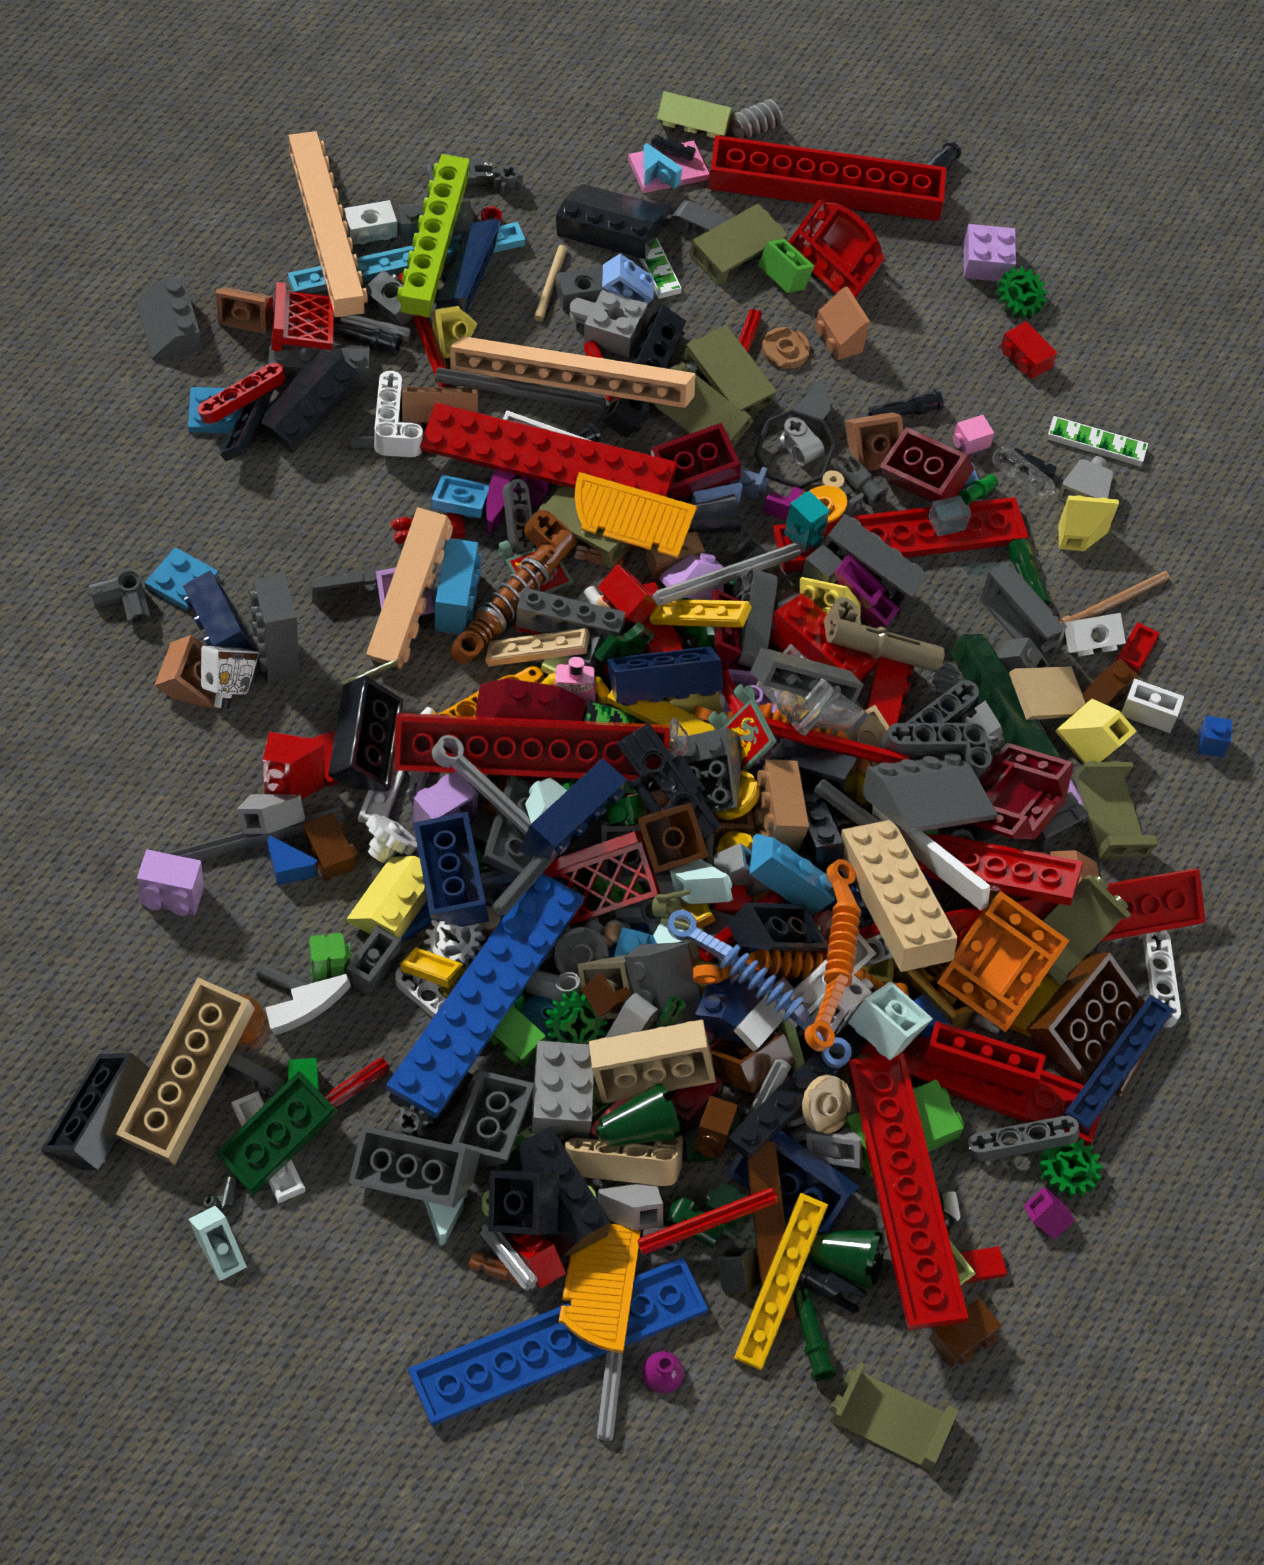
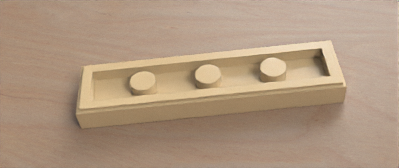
M588 628L489 641L485 661L488 667L586 654L590 632Z

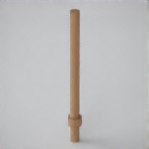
M1163 571L1073 616L1067 615L1058 621L1059 623L1092 618L1168 581L1170 576L1167 571Z

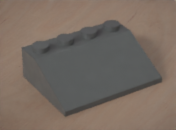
M947 753L944 756L938 757L926 756L923 759L917 760L905 759L897 763H880L877 766L867 767L862 797L907 833L997 819V812L972 767L957 754Z

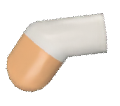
M595 586L585 589L584 594L590 604L618 610L616 607L612 608L603 601V595L599 594Z
M611 920L606 924L604 928L605 934L602 937L606 941L608 948L618 943L622 927L631 929L628 923Z

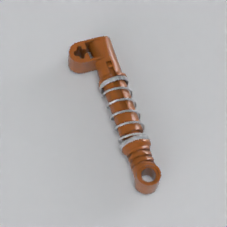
M537 511L525 525L524 532L526 537L538 549L533 555L526 556L521 561V565H517L518 571L515 574H509V581L500 585L501 590L498 593H492L493 599L490 602H484V606L479 607L475 613L474 621L452 643L450 654L457 663L467 664L471 662L492 637L500 635L506 629V622L514 620V613H517V606L523 589H537L539 591L540 585H544L549 581L551 572L577 544V538L573 532L549 511ZM547 530L552 533L549 538L544 535ZM462 644L468 645L471 652L464 650Z

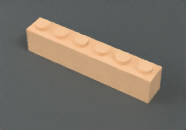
M417 507L366 653L372 661L385 664L397 659L399 663L392 667L399 669L402 668L403 662L406 663L410 656L409 645L411 639L415 638L418 633L419 623L417 622L420 613L423 614L427 607L426 596L428 590L432 589L435 584L436 574L434 572L437 564L440 565L444 557L443 546L452 534L453 526L446 515Z

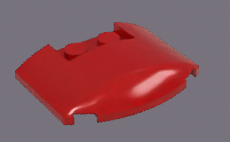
M824 200L817 201L788 241L814 265L812 272L836 294L842 288L848 287L855 299L885 260L877 237L862 218L842 205L825 203Z

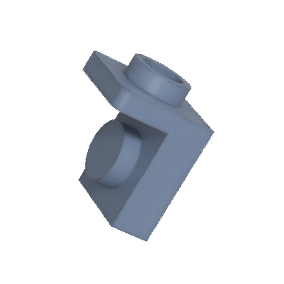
M762 467L760 474L741 468V478L731 481L730 484L741 482L743 486L741 495L757 500L760 492L765 493L769 483V478H766L767 468Z

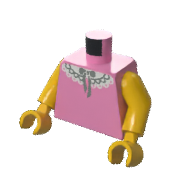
M580 657L570 658L568 665H557L555 672L549 674L541 682V684L560 686L586 700L585 707H587L589 700L610 706L606 702L607 696L610 693L608 687L601 677L595 676V669L592 666H584V660Z

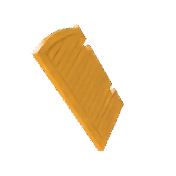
M579 472L576 480L575 505L579 521L582 525L581 530L596 534L598 528L604 529L603 537L651 550L652 545L655 544L659 546L658 553L675 558L679 557L697 506Z
M610 1224L607 1237L569 1256L562 1299L564 1301H571V1306H561L559 1323L565 1325L574 1335L588 1344L610 1352L622 1354L624 1352L639 1250L638 1239L641 1237V1230L634 1231L622 1225Z

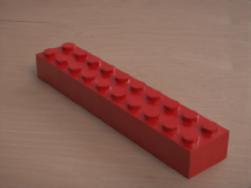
M715 135L708 189L816 204L818 200H824L825 203H837L848 209L939 221L944 203L946 167Z
M399 713L396 716L394 770L456 772L457 770L453 767L440 766L432 757V749L439 739L450 735L462 743L464 749L463 756L482 774L582 778L603 758L627 781H633L639 776L617 746V742L646 724ZM650 724L669 751L670 725ZM443 746L446 751L445 754L454 757V753L448 747ZM650 757L646 761V766L649 769H657L661 766L662 762L657 757Z

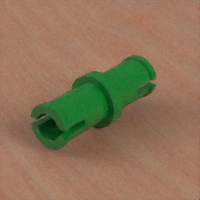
M988 474L981 480H974L970 483L969 487L959 492V501L964 505H969L976 499H983L987 496L988 492L998 487L997 477L993 474Z

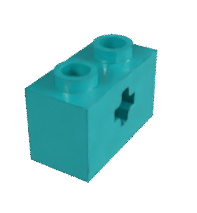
M810 491L806 492L790 503L784 534L795 544H798L804 553L811 548L819 547L825 539L824 535L828 525L827 521L830 510Z

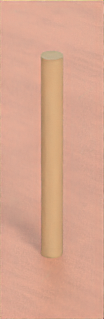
M564 245L558 246L534 316L535 321L542 322L556 284V275L560 273L567 252V247Z

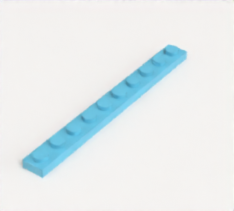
M518 222L499 226L497 243L493 253L525 246V237ZM461 235L452 236L445 264L451 262L455 250H460L459 240ZM408 246L358 257V269L356 271H361L363 282L373 280L382 270L389 275L403 273L404 269H409V265H407L408 254L410 250L414 251L415 247ZM321 266L288 273V281L293 292L313 294L327 290Z

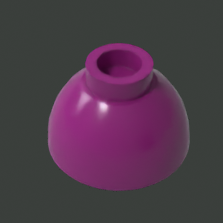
M660 1351L647 1358L642 1368V1377L645 1384L651 1390L658 1393H670L681 1385L684 1378V1368L677 1356L670 1352Z

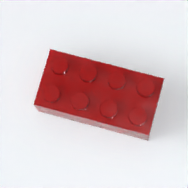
M803 593L774 612L769 639L785 654L849 670L861 683L867 679L879 662L868 653L827 642L824 618L827 614Z

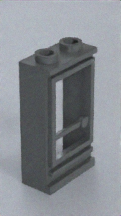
M1010 561L1002 565L997 564L993 566L987 573L988 576L983 586L980 601L1013 639L1030 637L1046 660L1056 655L1067 625L1064 622L1059 623L1058 617L1053 616L1051 609L1013 567H1010Z

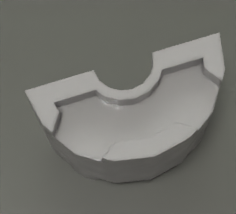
M984 701L975 708L977 713L972 718L966 717L965 723H977L986 730L991 756L998 754L1004 747L1005 740L1001 735L1003 731L1000 723L987 702Z

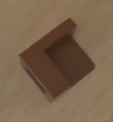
M603 974L597 975L581 988L598 1017L616 1010L632 996L627 987L614 992Z

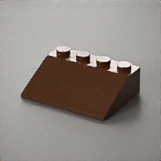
M1110 952L1088 953L1026 1030L1042 1051L1080 1083L1085 1085L1145 1001Z

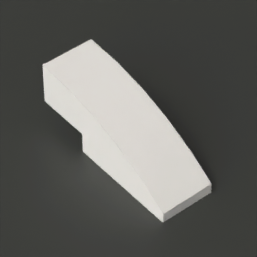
M344 974L291 989L293 1000L265 1007L270 1029L274 1035L293 1030L326 1011L351 987L348 976Z

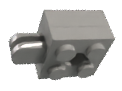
M602 290L595 303L581 298L574 299L570 303V320L584 325V343L594 340L600 349L630 357L639 335L642 334L647 322V303Z

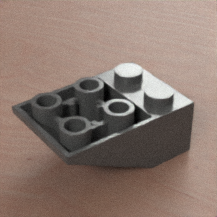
M725 727L676 738L678 756L682 755L694 774L705 787V790L699 793L710 811L715 813L738 808L742 762L738 733Z

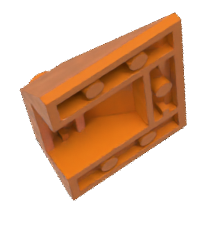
M1000 891L972 925L956 948L953 961L946 963L936 983L1006 1032L1070 940Z

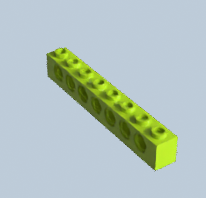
M441 154L439 163L434 164L432 176L435 178L434 181H429V198L425 197L423 202V212L425 213L419 216V233H414L412 247L415 248L414 251L410 250L408 254L407 265H409V269H404L402 277L404 286L399 287L397 293V301L401 302L402 313L430 318L469 177L470 159Z

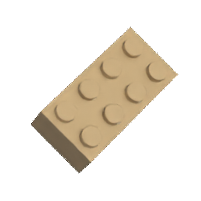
M703 1020L689 1021L682 1024L589 1041L592 1070L602 1104L634 1098L657 1083H662L667 1091L716 1082L712 1055Z

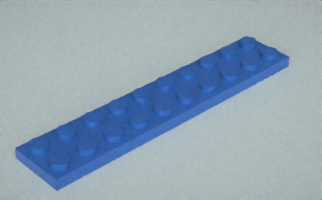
M542 873L509 913L503 917L386 1085V1090L436 1118L581 907L585 896Z
M683 1257L635 1276L624 1347L708 1312L707 1305ZM571 1302L564 1306H571ZM560 1306L409 1367L408 1374L432 1427L607 1355L609 1351L588 1344L574 1335L565 1325L560 1324Z

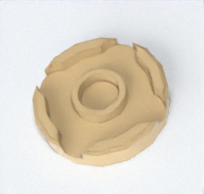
M831 1075L819 1076L809 1084L804 1093L802 1112L806 1124L812 1130L828 1134L836 1132L845 1124L847 1119L844 1118L847 1112H850L852 1106L851 1092L848 1085L838 1077Z

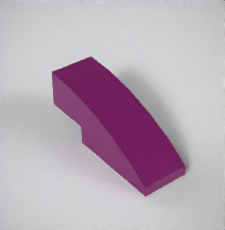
M495 470L487 494V535L491 536L505 517L503 487L515 479H520L521 475Z
M848 554L834 572L839 585L847 586L860 602V615L872 628L887 627L899 611V608L883 594L886 587L851 554Z

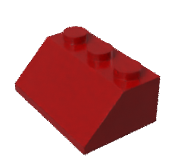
M269 732L262 758L265 794L300 795L302 800L325 786L324 740Z

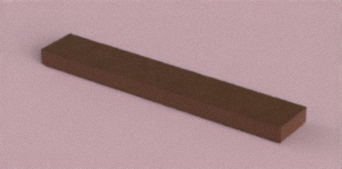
M775 1141L767 1142L750 1160L747 1159L750 1194L773 1188L778 1198L776 1204L753 1212L761 1289L785 1232ZM793 1294L782 1320L796 1319Z

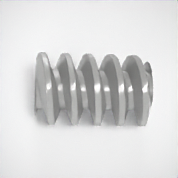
M771 99L749 106L748 109H742L731 116L732 132L739 139H744V137L750 139L752 134L757 136L760 134V131L765 133L768 128L774 129L775 124L777 126H782L783 124L781 110Z

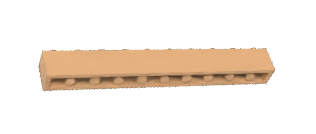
M317 131L289 135L291 160L335 318L363 314L364 303H368L366 288H361L363 286L361 271H356L358 269L357 256L351 253L353 252L351 237L347 238L346 236L348 235V226L346 221H342L344 219L342 205L337 204L339 203L338 190L333 188V173L328 172L330 170L328 156H323L325 155L323 140L319 141Z
M461 336L450 347L451 370L682 408H685L695 395V373L464 336Z

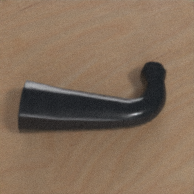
M735 494L692 504L697 506L688 532H741L740 515Z

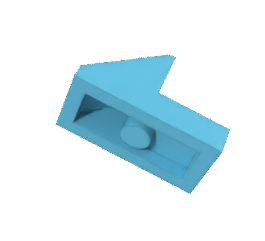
M646 143L643 148L642 157L644 186L655 177H658L663 183L675 189L681 182L682 167Z

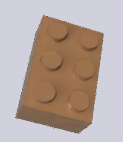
M766 759L762 770H759L757 774L760 796L755 804L754 823L759 827L758 834L773 837L798 854L809 828L798 761Z

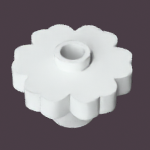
M376 813L371 815L366 825L374 835L369 843L371 847L368 852L378 861L386 863L397 852L411 856L417 849L416 839L399 823L385 816L381 817Z

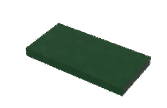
M298 1071L215 1152V1155L247 1190L255 1195L339 1111L302 1072Z

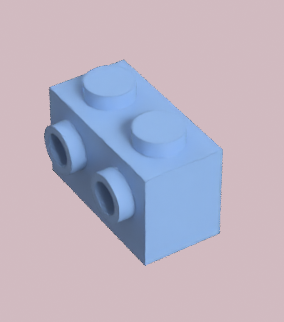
M619 254L603 264L602 287L611 293L649 303L653 300L654 277L637 266L633 261Z

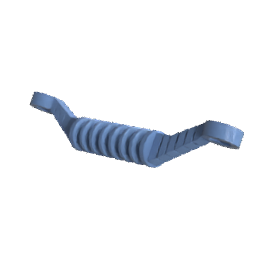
M678 910L671 914L667 922V929L673 938L677 940L687 939L695 942L698 946L718 957L721 961L719 967L722 969L731 965L732 968L729 973L731 977L740 972L741 975L738 980L740 984L747 979L750 980L747 987L748 991L758 987L757 998L765 994L768 995L765 1002L766 1006L775 1001L777 1003L774 1009L775 1013L783 1008L786 1010L783 1020L787 1021L791 1018L800 1027L802 1026L804 1031L809 1025L814 1023L815 1019L810 1016V1013L801 1004L804 999L799 997L792 1001L791 998L794 993L792 989L785 994L782 993L785 983L782 982L774 986L775 975L765 979L764 976L767 968L764 967L757 972L755 970L758 964L757 960L748 965L746 963L749 957L748 953L741 957L737 956L741 948L738 944L735 947H731L716 938L714 939L713 936L702 932V930L696 927L695 917L686 910ZM677 919L686 920L689 923V929L687 931L677 930L674 926V921ZM816 1031L818 1038L823 1041L822 1035ZM835 1037L834 1044L830 1047H840L844 1052V1057L842 1059L832 1058L829 1048L822 1051L821 1055L823 1061L828 1066L839 1068L849 1061L852 1050L846 1040Z

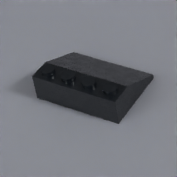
M582 184L564 199L556 214L557 235L646 260L670 212V207Z

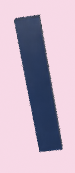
M1150 995L1063 1116L1075 1118L1079 1123V1129L1087 1133L1171 1017L1174 1009L1153 995Z

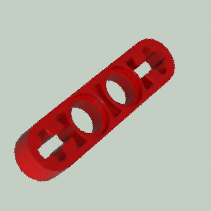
M279 363L268 364L202 402L197 409L201 421L205 424L215 423L281 385L286 380L282 365Z

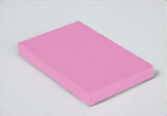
M694 141L682 143L684 147L688 145L696 149L695 157L692 161L683 159V156L677 157L662 152V149L658 150L682 167L679 186L709 180L710 174ZM643 151L628 154V161L643 193L672 188L668 184L663 183L658 177H655L644 186L642 169Z

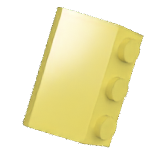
M416 856L391 857L352 910L346 922L370 935L379 926L394 936L401 938L427 901L420 858Z

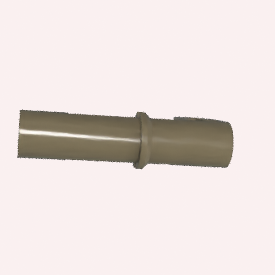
M844 597L837 598L824 618L826 638L829 643L868 653L874 659L883 657L934 672L938 671L943 663L944 648L941 646L890 633L881 626L876 629L862 625L859 609L850 599Z

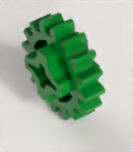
M1023 266L1018 270L1013 267L1009 272H1005L997 283L999 289L995 294L1001 296L998 304L1004 303L1003 311L1005 312L1010 309L1012 317L1019 313L1020 319H1023L1026 315L1031 318L1047 302V299L1044 297L1048 294V291L1042 289L1046 283L1045 281L1039 282L1040 274L1032 275L1033 269L1031 268L1025 272Z
M573 991L572 997L568 998L563 993V1001L559 1003L553 1000L552 1003L555 1009H547L546 1011L551 1019L545 1020L544 1024L551 1028L546 1034L549 1038H554L552 1042L589 1044V1041L597 1040V1035L605 1034L600 1026L607 1024V1021L602 1017H598L584 994L580 998L579 994ZM582 1006L589 1008L592 1015L584 1014ZM559 1030L567 1031L569 1039L561 1036Z
M1080 1139L1078 1143L1046 1149L1040 1156L1042 1161L1038 1169L1044 1171L1041 1180H1049L1050 1183L1047 1188L1050 1190L1056 1187L1058 1189L1057 1196H1061L1064 1191L1067 1192L1068 1198L1072 1199L1075 1192H1077L1078 1196L1082 1198L1086 1190L1090 1193L1093 1191L1095 1184H1098L1101 1178L1099 1173L1103 1166L1096 1164L1100 1155H1092L1093 1146L1090 1145L1085 1148L1083 1146L1084 1139Z

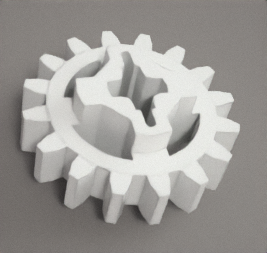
M432 920L434 929L426 930L430 939L424 940V944L428 947L426 951L463 963L466 967H469L468 960L470 958L475 959L477 956L475 954L476 951H480L483 947L479 942L486 940V937L481 932L484 929L483 926L479 923L460 927L443 921L437 922ZM450 937L457 939L460 943L458 944L456 941L453 942L450 939Z

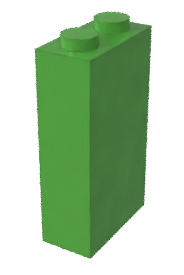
M937 1079L913 1089L928 1152L959 1139L964 1128L963 1119L959 1112H955L952 1108L947 1090L944 1087H940ZM857 1112L846 1117L847 1120L843 1125V1129L845 1127L850 1128L862 1139V1165L870 1177L872 1176V1171Z

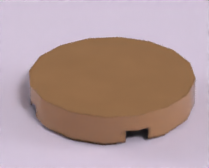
M788 327L774 328L769 331L762 342L761 351L764 358L771 365L782 369H793L804 364L809 356L810 344L802 332L798 330L794 332L789 330L790 328Z

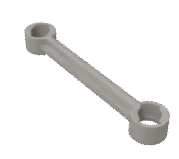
M450 735L441 737L432 749L434 761L442 767H453L526 835L531 824L530 818L463 756V745L457 738ZM443 746L448 747L454 753V757L446 755Z

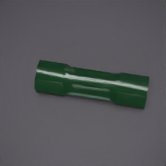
M1026 538L1013 540L1007 548L1012 564L1016 567L1019 575L1049 607L1051 600L1039 575L1029 540Z

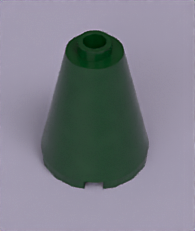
M662 1083L654 1084L600 1118V1125L596 1126L600 1142H606L607 1146L611 1147L680 1138V1135L677 1133L680 1131L673 1103L663 1097V1094L668 1093Z
M880 1230L817 1231L806 1261H811L813 1264L861 1287L873 1290V1284L876 1285L883 1261L884 1254H881L879 1244L885 1245V1233Z

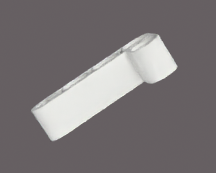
M395 371L383 372L379 378L374 434L375 451L384 456L416 457L422 452L420 444L423 439V430L418 424L399 422L402 377Z

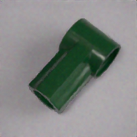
M677 1196L665 1215L663 1224L670 1227L704 1213L689 1198ZM725 1224L691 1237L713 1249L725 1229Z

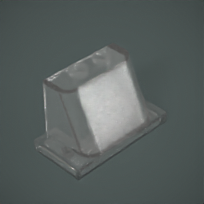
M792 644L783 652L809 660ZM823 678L807 696L763 686L760 681L757 682V686L794 728L804 736L812 728L853 732L859 729L870 716L857 701L853 703Z

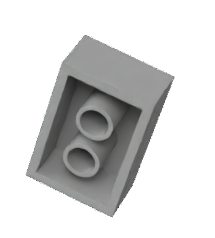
M537 1042L531 1134H537L551 1126L558 1136L589 1138L592 1122L594 1077L589 1044Z

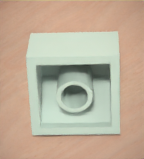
M890 981L865 998L848 1023L860 1036L866 1038L876 1047V1050L881 1055L892 1060L905 1050L933 1018Z

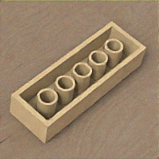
M892 820L843 829L841 833L843 860L849 862L854 868L856 874L854 883L900 972L953 961L958 937L896 823Z
M199 977L197 978L116 1133L123 1142L173 1165L176 1164L255 1010L250 1000Z

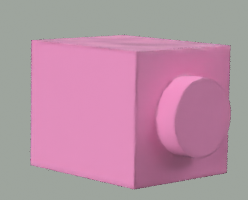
M980 415L957 423L953 442L956 448H960L963 453L971 454L990 448L994 431L984 415Z

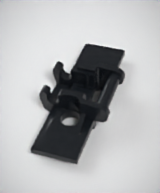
M649 723L617 742V746L639 776L630 783L629 787L632 791L637 792L651 814L662 810L645 786L653 782L656 787L659 786L668 799V805L663 807V810L686 804L688 801L692 802L703 839L722 828L699 795V793L705 790L703 784L682 755L674 757L668 751ZM650 757H657L662 763L657 769H649L646 766V761Z

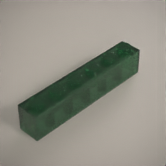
M963 634L949 649V653L964 678L972 681L978 687L979 694L977 699L980 704L986 701L1002 727L1003 733L1001 735L1005 740V744L1010 743L1059 758L1060 755L1037 719L1026 720L1011 677L985 634Z

